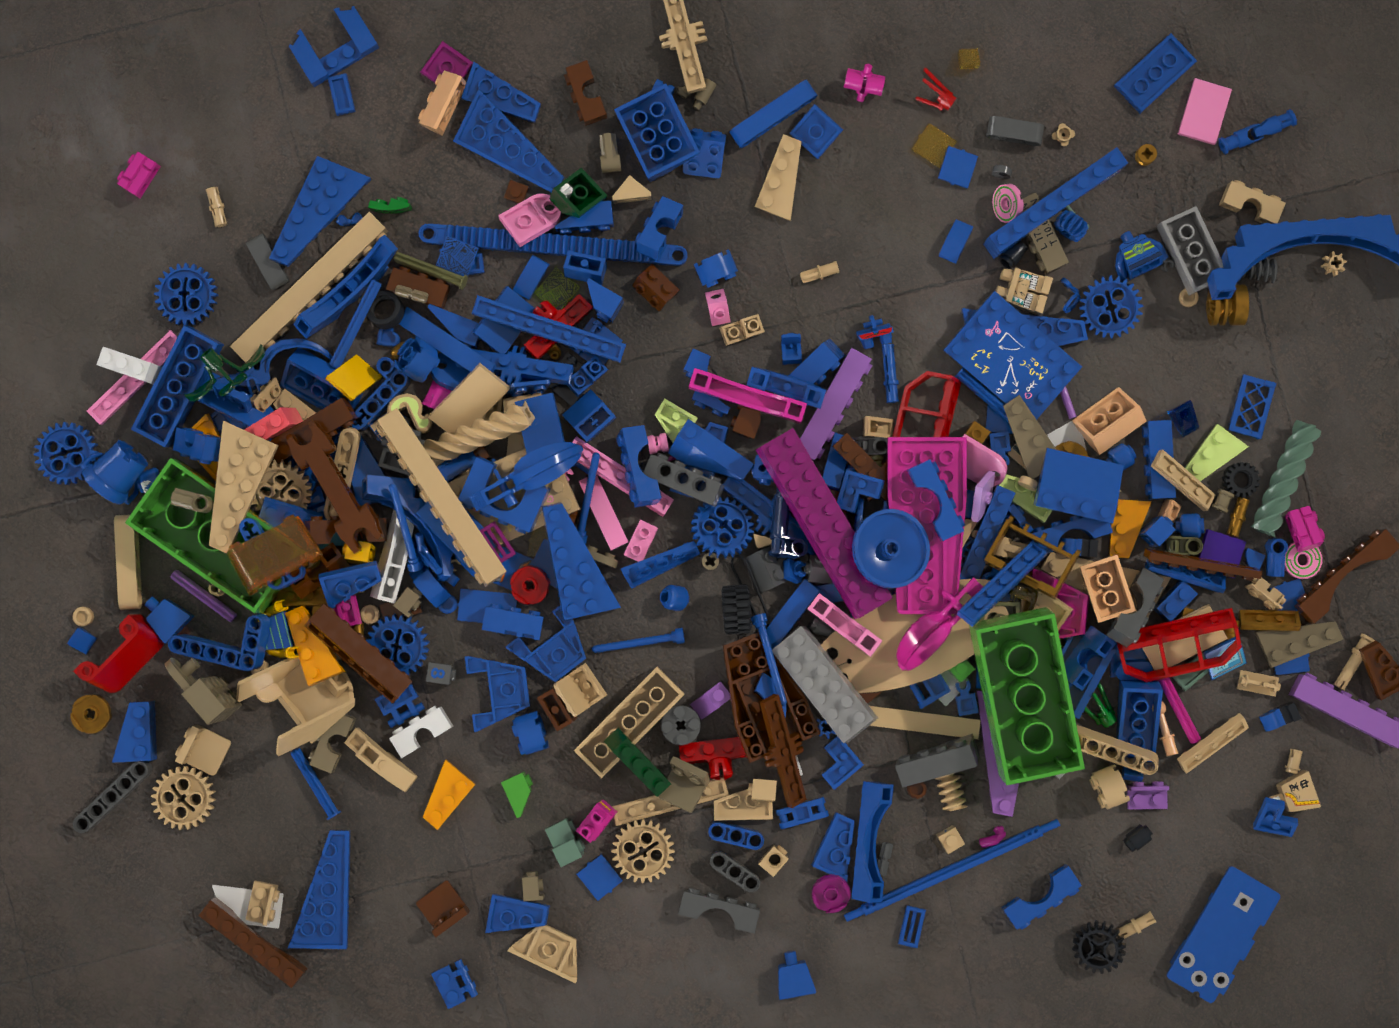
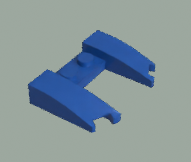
M352 6V10L340 11V8L334 9L352 40L319 59L301 29L296 33L299 37L294 45H289L313 87L318 86L326 81L327 77L336 75L379 48L354 6Z

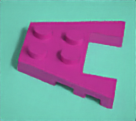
M1033 569L1032 578L1043 581L1054 588L1056 587L1059 579L1039 569ZM1064 583L1057 598L1073 608V611L1058 631L1059 638L1083 635L1086 629L1090 597L1088 594Z

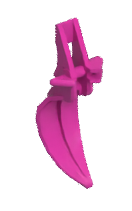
M974 577L955 597L945 590L942 591V595L949 602L940 611L930 612L920 617L906 631L896 653L898 667L902 671L913 670L921 665L945 642L953 625L961 619L957 615L958 611L964 606L959 602L961 597L967 592L972 598L983 588ZM952 607L957 610L954 616L948 612Z

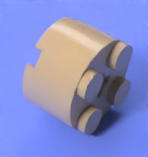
M1115 764L1093 772L1089 780L1093 790L1098 791L1099 797L1097 800L1100 807L1107 810L1130 801L1129 796L1125 797L1124 792L1127 791V788L1119 770L1114 771L1116 768Z

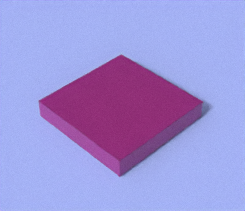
M442 41L420 73L434 83L438 75H442L443 71L457 74L464 79L471 70L473 62Z

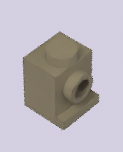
M415 586L413 589L407 587L393 606L410 618L413 615L411 610L416 611L422 603L420 599L423 594Z
M538 871L526 872V875L522 877L523 900H543L545 895L544 893L540 894V891L544 889L543 879H539Z

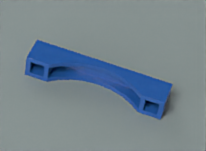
M863 781L852 899L868 903L882 902L884 881L877 865L876 838L880 822L892 804L893 784Z

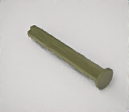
M400 252L395 254L394 262L457 285L461 290L467 284V275L455 274Z

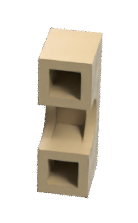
M1238 180L1227 184L1219 206L1237 213L1242 209L1244 202H1251L1257 208L1255 221L1262 224L1278 223L1286 204L1281 201L1280 197L1265 195L1262 190L1248 188L1245 186V183Z

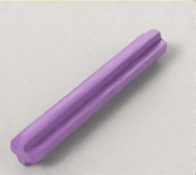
M175 570L172 573V580L227 621L232 622L236 618L237 614L182 572Z

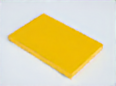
M356 354L327 375L325 379L352 401L377 381L381 380L382 376Z

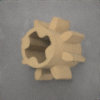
M1333 251L1329 254L1330 258L1328 256L1322 258L1325 262L1321 267L1326 270V275L1333 273V276H1337L1338 271H1345L1343 265L1347 261L1343 260L1342 253L1335 255Z

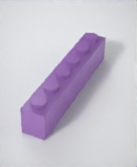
M853 348L850 349L828 388L821 409L817 408L800 438L812 461H815L816 458H821L825 451L822 446L825 441L830 442L835 433L832 431L834 425L839 426L844 417L841 414L843 409L849 408L853 401V398H851L854 391L858 392L863 383L860 381L863 374L868 375L873 366L869 364L872 360L871 358Z
M1298 674L1288 695L1393 748L1399 749V718L1393 717L1391 719L1386 716L1387 712L1379 708L1375 710L1369 708V703L1361 699L1356 701L1351 698V694L1343 690L1338 692L1334 690L1335 686L1325 681L1323 684L1316 681L1317 677L1312 674Z

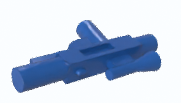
M416 533V540L412 538L416 555L422 560L424 566L427 565L436 574L442 573V568L437 564L435 558L425 546L423 533Z

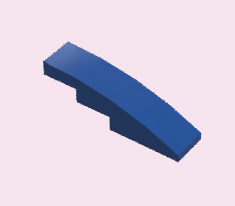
M806 578L766 629L772 650L789 634L821 591L814 584L808 582Z

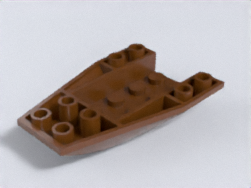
M759 632L723 646L734 725L749 763L764 758L763 755L769 752L768 748L771 746L759 703L763 699L754 691L761 673H765L772 678ZM774 655L787 700L785 720L789 735L799 732L800 738L798 739H801V742L819 735L820 731L806 697Z

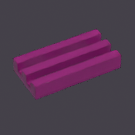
M495 521L479 530L501 563L516 555ZM490 528H494L509 554H506ZM484 532L488 533L503 558H500Z

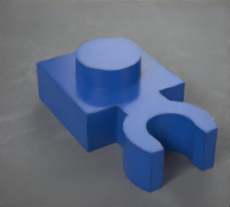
M1009 432L989 434L991 450L999 454L1008 466L1010 461L1005 452H1011Z
M1011 504L1007 515L1013 516L1015 525L1023 529L1026 523L1029 524L1023 516L1024 511L1018 505ZM1031 525L1027 531L1029 533L1034 530Z
M968 680L965 681V689L960 688L959 682L955 683L956 690L960 692V696L955 697L958 716L979 713L975 693L969 694L971 684Z

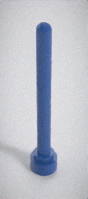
M597 452L592 455L577 528L585 544L588 537L585 528L600 454Z
M392 483L389 485V490L409 556L407 567L410 572H416L424 567L423 562L416 555L396 484Z
M766 613L752 616L751 621L753 626L759 631L776 694L779 695L781 704L784 706L787 700L765 627L768 620Z
M677 628L675 631H671L670 634L594 645L592 651L599 653L669 641L682 644L685 643L683 628Z

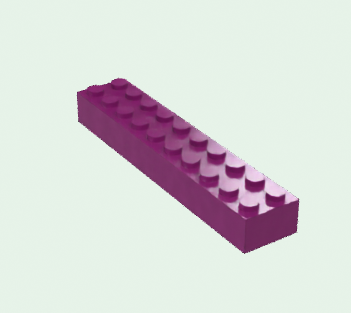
M794 428L756 449L761 461L853 618H861L891 600L893 597L887 588L871 583L858 570L852 553V542L855 532Z

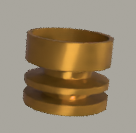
M1235 285L1236 290L1231 299L1212 300L1208 290L1206 312L1210 326H1215L1218 323L1220 326L1225 325L1227 317L1230 325L1246 324L1249 314V294L1246 285Z

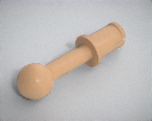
M1162 701L1159 726L1163 737L1159 739L1162 740L1166 757L1178 754L1174 741L1175 734L1170 735L1164 715L1166 705Z

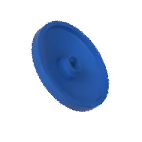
M884 509L869 515L860 523L853 537L852 553L858 570L868 581L883 588H900L911 584L922 575L929 561L930 543L924 527L915 517L901 510Z

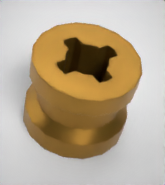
M1151 144L1142 145L1135 153V160L1141 166L1150 165L1157 157L1156 148Z

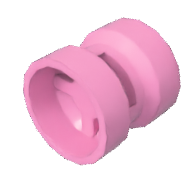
M661 433L659 436H647L650 455L656 454L659 451L663 453L669 452L666 433Z

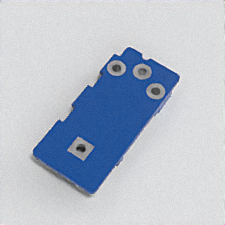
M1233 866L1228 867L1216 890L1209 896L1206 906L1186 940L1178 947L1170 961L1172 965L1166 974L1167 978L1192 993L1198 991L1199 997L1209 1003H1213L1219 993L1224 995L1235 977L1232 974L1240 959L1242 961L1245 960L1255 943L1252 939L1260 925L1264 927L1280 900V894ZM1245 898L1247 903L1243 906L1240 905V900ZM1185 956H1188V959L1186 961H1183V958ZM1197 975L1202 976V980L1200 982H1197L1195 980V977Z

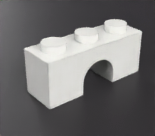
M106 347L102 348L96 364L153 385L162 369L161 366Z
M433 706L425 711L427 715L420 719L417 716L409 721L410 726L403 729L401 726L392 732L394 736L389 739L401 758L420 747L416 739L419 729L426 728L432 732L434 737H437L453 727L442 706L439 708Z

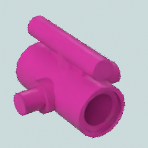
M865 64L862 71L850 68L847 70L844 88L856 90L858 94L857 101L864 102L865 96L868 93L878 96L882 95L885 76L873 74L871 72L872 65Z

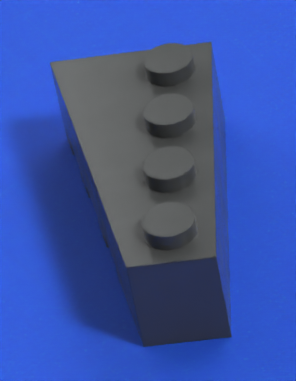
M972 733L929 749H923L912 755H903L898 758L895 768L902 787L977 767L980 752Z

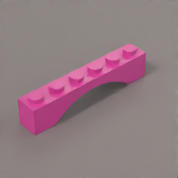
M694 368L689 384V389L799 424L802 422L807 403L745 386Z

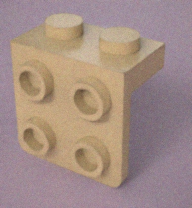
M586 663L553 685L556 694L561 697L567 710L574 717L607 696V693Z
M200 725L189 727L184 735V738H186L184 744L180 745L175 753L177 756L175 762L181 765L187 763L209 775H216L231 746V741Z

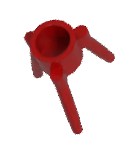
M924 68V72L943 91L923 78L922 81L939 94L936 100L939 104L920 97L915 99L936 107L940 111L943 108L949 110L956 97L927 68Z

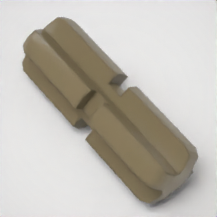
M397 285L395 289L397 296L411 298L422 303H426L429 294L416 289L412 290L402 285Z

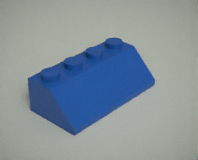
M297 348L287 359L280 387L320 409H324L340 398H347L325 379L327 375L337 368L332 367L326 361L302 348ZM363 393L352 401L347 398L353 410L356 409Z

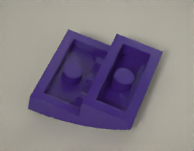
M1206 529L1202 541L1203 549L1198 554V557L1240 564L1246 542Z

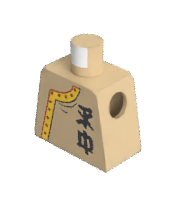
M1306 770L1299 771L1298 774H1294L1277 783L1276 787L1279 794L1269 797L1285 801V811L1288 812L1321 807L1310 773Z

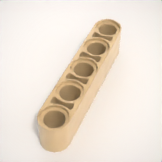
M131 514L116 515L114 517L117 591L120 610L141 609L139 533L125 523Z
M1077 725L1082 752L1147 775L1157 772L1159 757L1155 752ZM1089 741H1095L1098 744L1091 745L1089 744ZM1113 747L1116 751L1111 752L1108 748ZM1133 754L1135 757L1128 758L1126 755ZM1152 761L1154 762V764L1148 765L1145 762Z

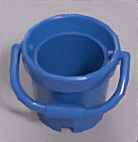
M118 440L105 453H94L87 457L81 464V467L83 468L82 475L85 481L98 494L112 503L118 505L125 503L129 505L139 492L136 481L148 466V462L139 452L136 454L132 451L133 447L121 440ZM99 458L94 464H89L91 460ZM134 485V492L128 497L129 490Z

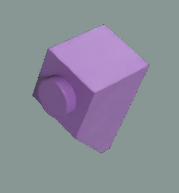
M719 681L693 701L690 706L702 720L731 699L730 692Z

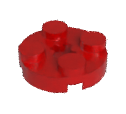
M532 565L522 567L513 574L510 580L512 595L522 604L539 603L549 592L550 580L539 567ZM532 581L534 583V589L531 588L528 590L526 588L527 584L525 582Z

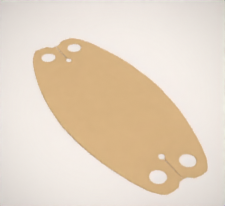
M961 579L959 582V591L971 579ZM976 579L983 587L989 582L986 579ZM966 592L959 602L964 605L971 596ZM894 594L891 600L861 618L854 619L852 617L853 620L883 641L871 657L836 631L821 646L825 651L831 647L837 649L838 656L833 661L843 673L847 674L848 680L858 693L885 691L909 686L935 677L974 655L969 624L961 618L953 625L945 642L932 656L913 670L902 671L898 667L896 657L898 645L911 625L926 614H899L896 606V594ZM994 606L985 614L984 620H987L988 615L992 612L1004 614L1005 616L1009 615L1004 606ZM848 659L852 660L851 664L846 663Z

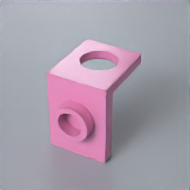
M724 289L705 292L711 325L716 326L730 323ZM714 295H720L719 298H716V299H712V298H711V297L714 296Z

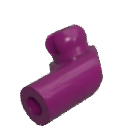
M1002 825L996 826L993 829L994 835L980 838L981 848L997 845L1006 836L1004 827Z

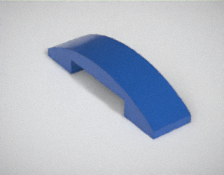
M753 366L746 386L762 391L767 390L802 401L819 409L822 407L826 389L806 381Z

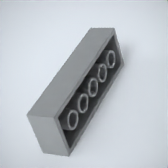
M800 626L772 650L776 658L843 744L849 743L878 719L807 626Z

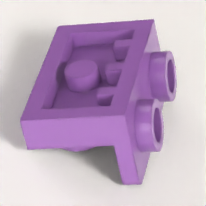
M1152 781V785H1144V782H1132V785H1126L1127 796L1130 798V801L1127 802V809H1168L1167 790H1169V786L1164 785L1163 781Z

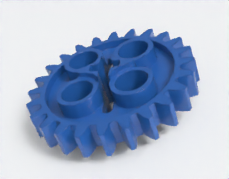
M187 263L184 264L183 268L180 264H177V270L169 267L171 273L168 274L164 271L165 278H158L161 285H155L159 289V292L154 293V295L159 297V299L155 300V303L161 304L157 309L164 311L163 317L169 316L168 321L173 322L176 319L177 325H180L182 321L185 326H188L189 321L192 325H196V319L202 323L203 315L209 318L208 310L214 312L211 304H217L213 298L218 297V294L213 291L218 287L211 285L215 280L213 278L208 279L210 273H203L204 269L202 267L197 270V265L192 264L191 268ZM179 280L181 285L178 289L174 290L173 284ZM195 281H199V288L193 290L192 284ZM186 292H189L190 294L187 295L186 298L183 297V294H186ZM180 300V306L174 309L173 302ZM199 300L200 304L198 308L193 309V301Z
M1110 275L1109 280L1106 281L1104 276H1102L1101 283L1095 279L1094 287L1088 285L1090 292L1083 291V294L1087 297L1080 299L1081 302L1085 303V305L1079 307V309L1085 310L1080 316L1087 317L1084 323L1091 324L1089 330L1096 328L1095 335L1101 331L1103 332V338H1105L1107 333H1110L1111 338H1113L1114 333L1121 337V331L1128 334V327L1135 328L1133 321H1140L1136 315L1143 314L1138 310V308L1143 307V304L1138 303L1142 296H1136L1139 289L1132 290L1134 283L1126 285L1127 278L1120 282V276L1113 280L1112 275ZM1117 289L1122 290L1124 293L1123 297L1119 300L1114 299L1112 296L1113 292ZM1106 290L1109 291L1112 304L1117 305L1114 307L1117 323H1114L1110 309H1106L1108 306ZM1095 296H1103L1105 299L1104 303L1096 305L1093 302ZM1121 308L1128 309L1129 315L1126 318L1118 316V311ZM1108 314L1110 321L1106 324L1099 321L1100 315Z
M63 422L62 427L60 424L55 423V429L49 426V433L42 432L44 439L37 438L41 444L34 446L36 449H39V452L34 453V456L39 457L35 463L41 464L38 470L45 471L43 476H50L49 481L51 482L57 479V484H62L63 480L65 485H70V480L72 483L77 484V478L84 481L81 464L90 455L99 453L93 449L98 444L91 443L95 437L88 436L90 431H83V426L81 425L76 428L75 423H71L69 426L67 422ZM72 437L76 438L74 446H70L69 443ZM56 442L58 448L55 452H52L51 445ZM80 447L83 448L82 451L68 453L67 457L58 456L52 460L50 459L51 456L65 454L66 450L75 451ZM78 455H81L82 462L79 465H77L75 463V458ZM95 458L91 460L89 464H92V462H96L98 459ZM59 461H62L63 468L58 471L56 465Z
M720 497L716 507L703 502V507L698 506V513L694 512L693 517L695 519L691 521V525H693L691 532L695 533L693 539H699L696 545H703L702 552L708 549L709 556L714 552L716 553V558L723 554L724 559H726L728 553L734 557L735 551L741 554L742 548H747V543H750L752 540L750 536L754 533L751 530L754 523L749 522L752 516H746L748 509L741 510L742 503L736 506L735 499L732 503H729L728 497H726L725 501H722ZM722 512L725 517H719L716 513ZM732 524L739 525L740 529H734ZM705 526H711L713 531H707ZM720 538H726L728 543H722Z
M393 614L392 619H390L387 615L385 616V622L380 619L378 620L379 626L376 624L372 626L375 631L368 632L372 638H368L366 641L371 646L377 647L382 655L383 649H388L391 652V657L385 658L392 660L395 667L400 671H405L407 675H410V669L416 672L418 670L416 665L420 667L423 665L420 659H427V656L423 653H427L430 650L425 647L430 641L424 640L428 633L422 634L421 631L424 626L418 628L417 624L419 621L417 620L412 623V617L405 620V616L402 614L398 619L397 615ZM398 629H401L402 632L398 643L401 647L397 651V662H395L394 656L396 654L397 646L394 644L398 641ZM386 630H391L393 632V639H390L386 636ZM405 633H409L412 635V642H408L405 640ZM402 652L410 655L409 661L402 658Z

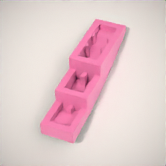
M596 474L590 507L610 550H613L628 543V540ZM588 477L579 481L584 494Z

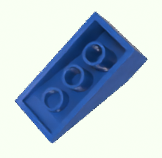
M1120 680L1116 739L1156 753L1163 689L1159 681ZM1133 754L1126 755L1128 758L1135 757Z

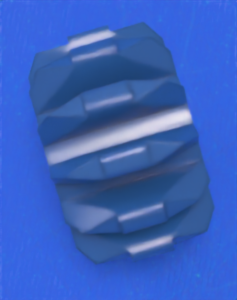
M1065 210L1056 218L1054 223L1055 229L1061 235L1074 242L1081 240L1088 230L1087 222L1073 211Z

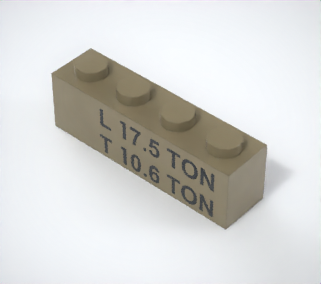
M1037 193L1023 198V212L1040 201ZM1049 219L1027 235L1030 242L1028 247L1031 253L1035 254L1038 259L1036 261L1038 269L1041 272L1043 271L1045 275L1069 263Z

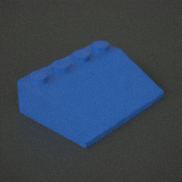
M667 84L614 109L649 182L668 174L700 154Z
M1046 448L1033 505L1113 523L1118 505L1124 465Z

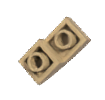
M758 314L719 328L726 346L765 332Z

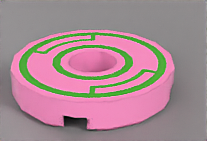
M1013 184L1000 185L993 195L994 213L1004 223H1009L1023 212L1024 203L1023 199L1020 198L1021 192Z
M1294 542L1289 544L1285 554V571L1290 576L1298 579H1308L1315 576L1322 565V554L1319 548L1316 547L1298 552ZM1301 554L1307 558L1305 565L1298 563L1297 559Z

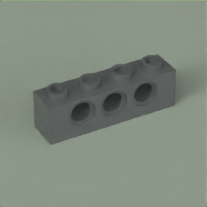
M660 453L657 456L650 455L643 472L646 476L656 479L662 485L716 507L725 487L720 483L721 479L712 475L709 478L702 476L704 472L695 468L692 471L685 469V464L676 460L675 463L667 461L669 457ZM669 466L671 472L668 476H664L663 469ZM683 474H687L688 481L681 484L680 477ZM705 481L706 488L703 491H698V484Z

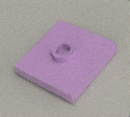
M988 471L975 486L971 516L974 522L980 521L986 512L988 504L991 502L995 472Z

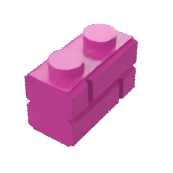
M137 151L136 154L130 156L127 169L121 171L118 175L117 184L141 199L161 166Z
M1310 506L1289 511L1284 516L1298 552L1319 547L1324 542V532L1321 528H1318L1317 514L1314 510H1311Z

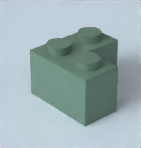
M568 818L545 829L553 846L552 851L560 867L581 858L585 849L582 839H577L574 833L577 829L573 821H569Z

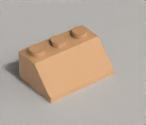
M443 71L442 75H438L435 82L437 86L434 92H430L427 98L428 105L426 109H422L418 118L421 126L443 136L466 86V81L463 77L447 71Z
M1120 387L1072 420L1087 443L1099 455L1147 422L1141 407Z
M1112 555L1080 566L1098 623L1116 618L1121 613L1128 614L1136 611L1118 555Z

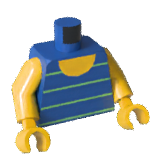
M281 599L268 607L263 613L270 618L266 652L268 655L278 658H299V655L296 656L294 653L295 649H299V647L295 646L285 615L287 612L285 610H288V606L283 607L282 602L285 599ZM253 638V645L257 644L255 638Z

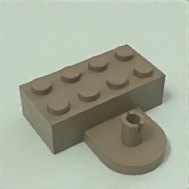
M193 657L184 665L174 658H170L164 663L169 674L184 690L181 695L207 725L225 721L242 706V703L236 700L237 693L230 691L227 687L229 684L223 677L199 678L196 681L191 674L200 667V664Z

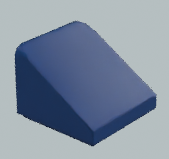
M81 627L75 630L67 644L87 654L97 640V637Z

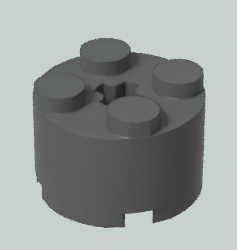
M673 706L663 716L661 722L663 735L673 744H689L696 739L700 732V718L696 711L689 706ZM684 720L686 728L677 729L678 724L676 722Z

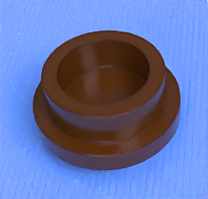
M924 782L907 786V792L912 798L919 799L926 794L927 787Z

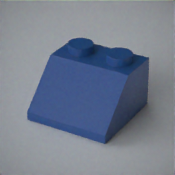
M588 279L587 284L597 318L605 323L608 321L613 323L624 304L623 297Z

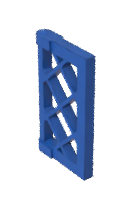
M1243 375L1228 431L1262 439L1277 383ZM1247 382L1253 383L1255 389L1246 393ZM1263 386L1269 388L1267 398H1264L1259 388ZM1257 390L1262 401L1253 405L1247 395ZM1243 397H1245L1250 407L1241 412V403ZM1264 402L1265 406L1260 417L1254 407ZM1252 409L1257 419L1248 424L1243 413ZM1239 415L1245 424L1242 428L1236 426ZM1259 420L1258 432L1252 431L1249 425Z

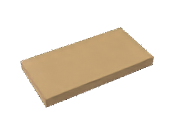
M479 363L429 414L428 418L447 433L455 434L457 428L461 425L472 427L476 419L482 418L510 390V386Z
M1207 604L1179 619L1206 614L1213 611L1210 605ZM1223 630L1198 635L1201 652L1228 639ZM1194 636L1163 643L1168 667H1172L1197 654ZM1159 645L1143 647L1142 649L1153 669H1164Z

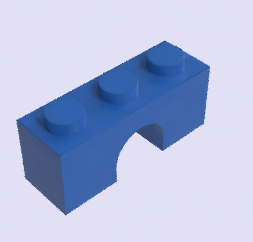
M663 196L659 202L654 204L652 216L647 217L643 232H639L635 240L637 252L657 261L666 246V235L659 233L657 230L661 227H669L675 230L683 215L682 204Z
M176 427L173 450L180 452V456L190 457L189 459L197 460L203 464H211L212 461L218 462L221 438L203 434V431L193 428Z
M1090 626L1064 663L1068 681L1083 691L1094 676L1087 669L1088 661L1096 655L1106 659L1117 643L1093 626Z

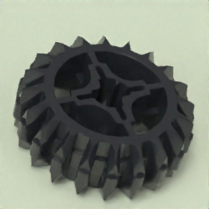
M1095 920L1094 926L1091 922H1087V928L1082 925L1080 927L1081 932H1076L1077 938L1073 939V943L1076 945L1072 947V950L1077 952L1074 955L1075 958H1081L1079 965L1086 963L1085 970L1092 967V973L1099 969L1100 974H1103L1104 968L1111 972V966L1117 969L1118 963L1123 962L1121 956L1126 954V951L1123 950L1126 948V943H1122L1124 936H1118L1120 933L1119 929L1113 931V924L1108 928L1106 927V921L1099 925V921ZM1094 933H1101L1106 936L1100 938L1097 937ZM1085 938L1089 940L1088 943L1091 945L1088 953L1085 952L1083 946ZM1111 941L1115 945V954L1113 956L1109 954L1110 951L1107 948ZM1096 945H1097V946L1103 945V948H1102V949H1101V948L1095 949ZM1099 956L1104 961H1098L1092 958Z

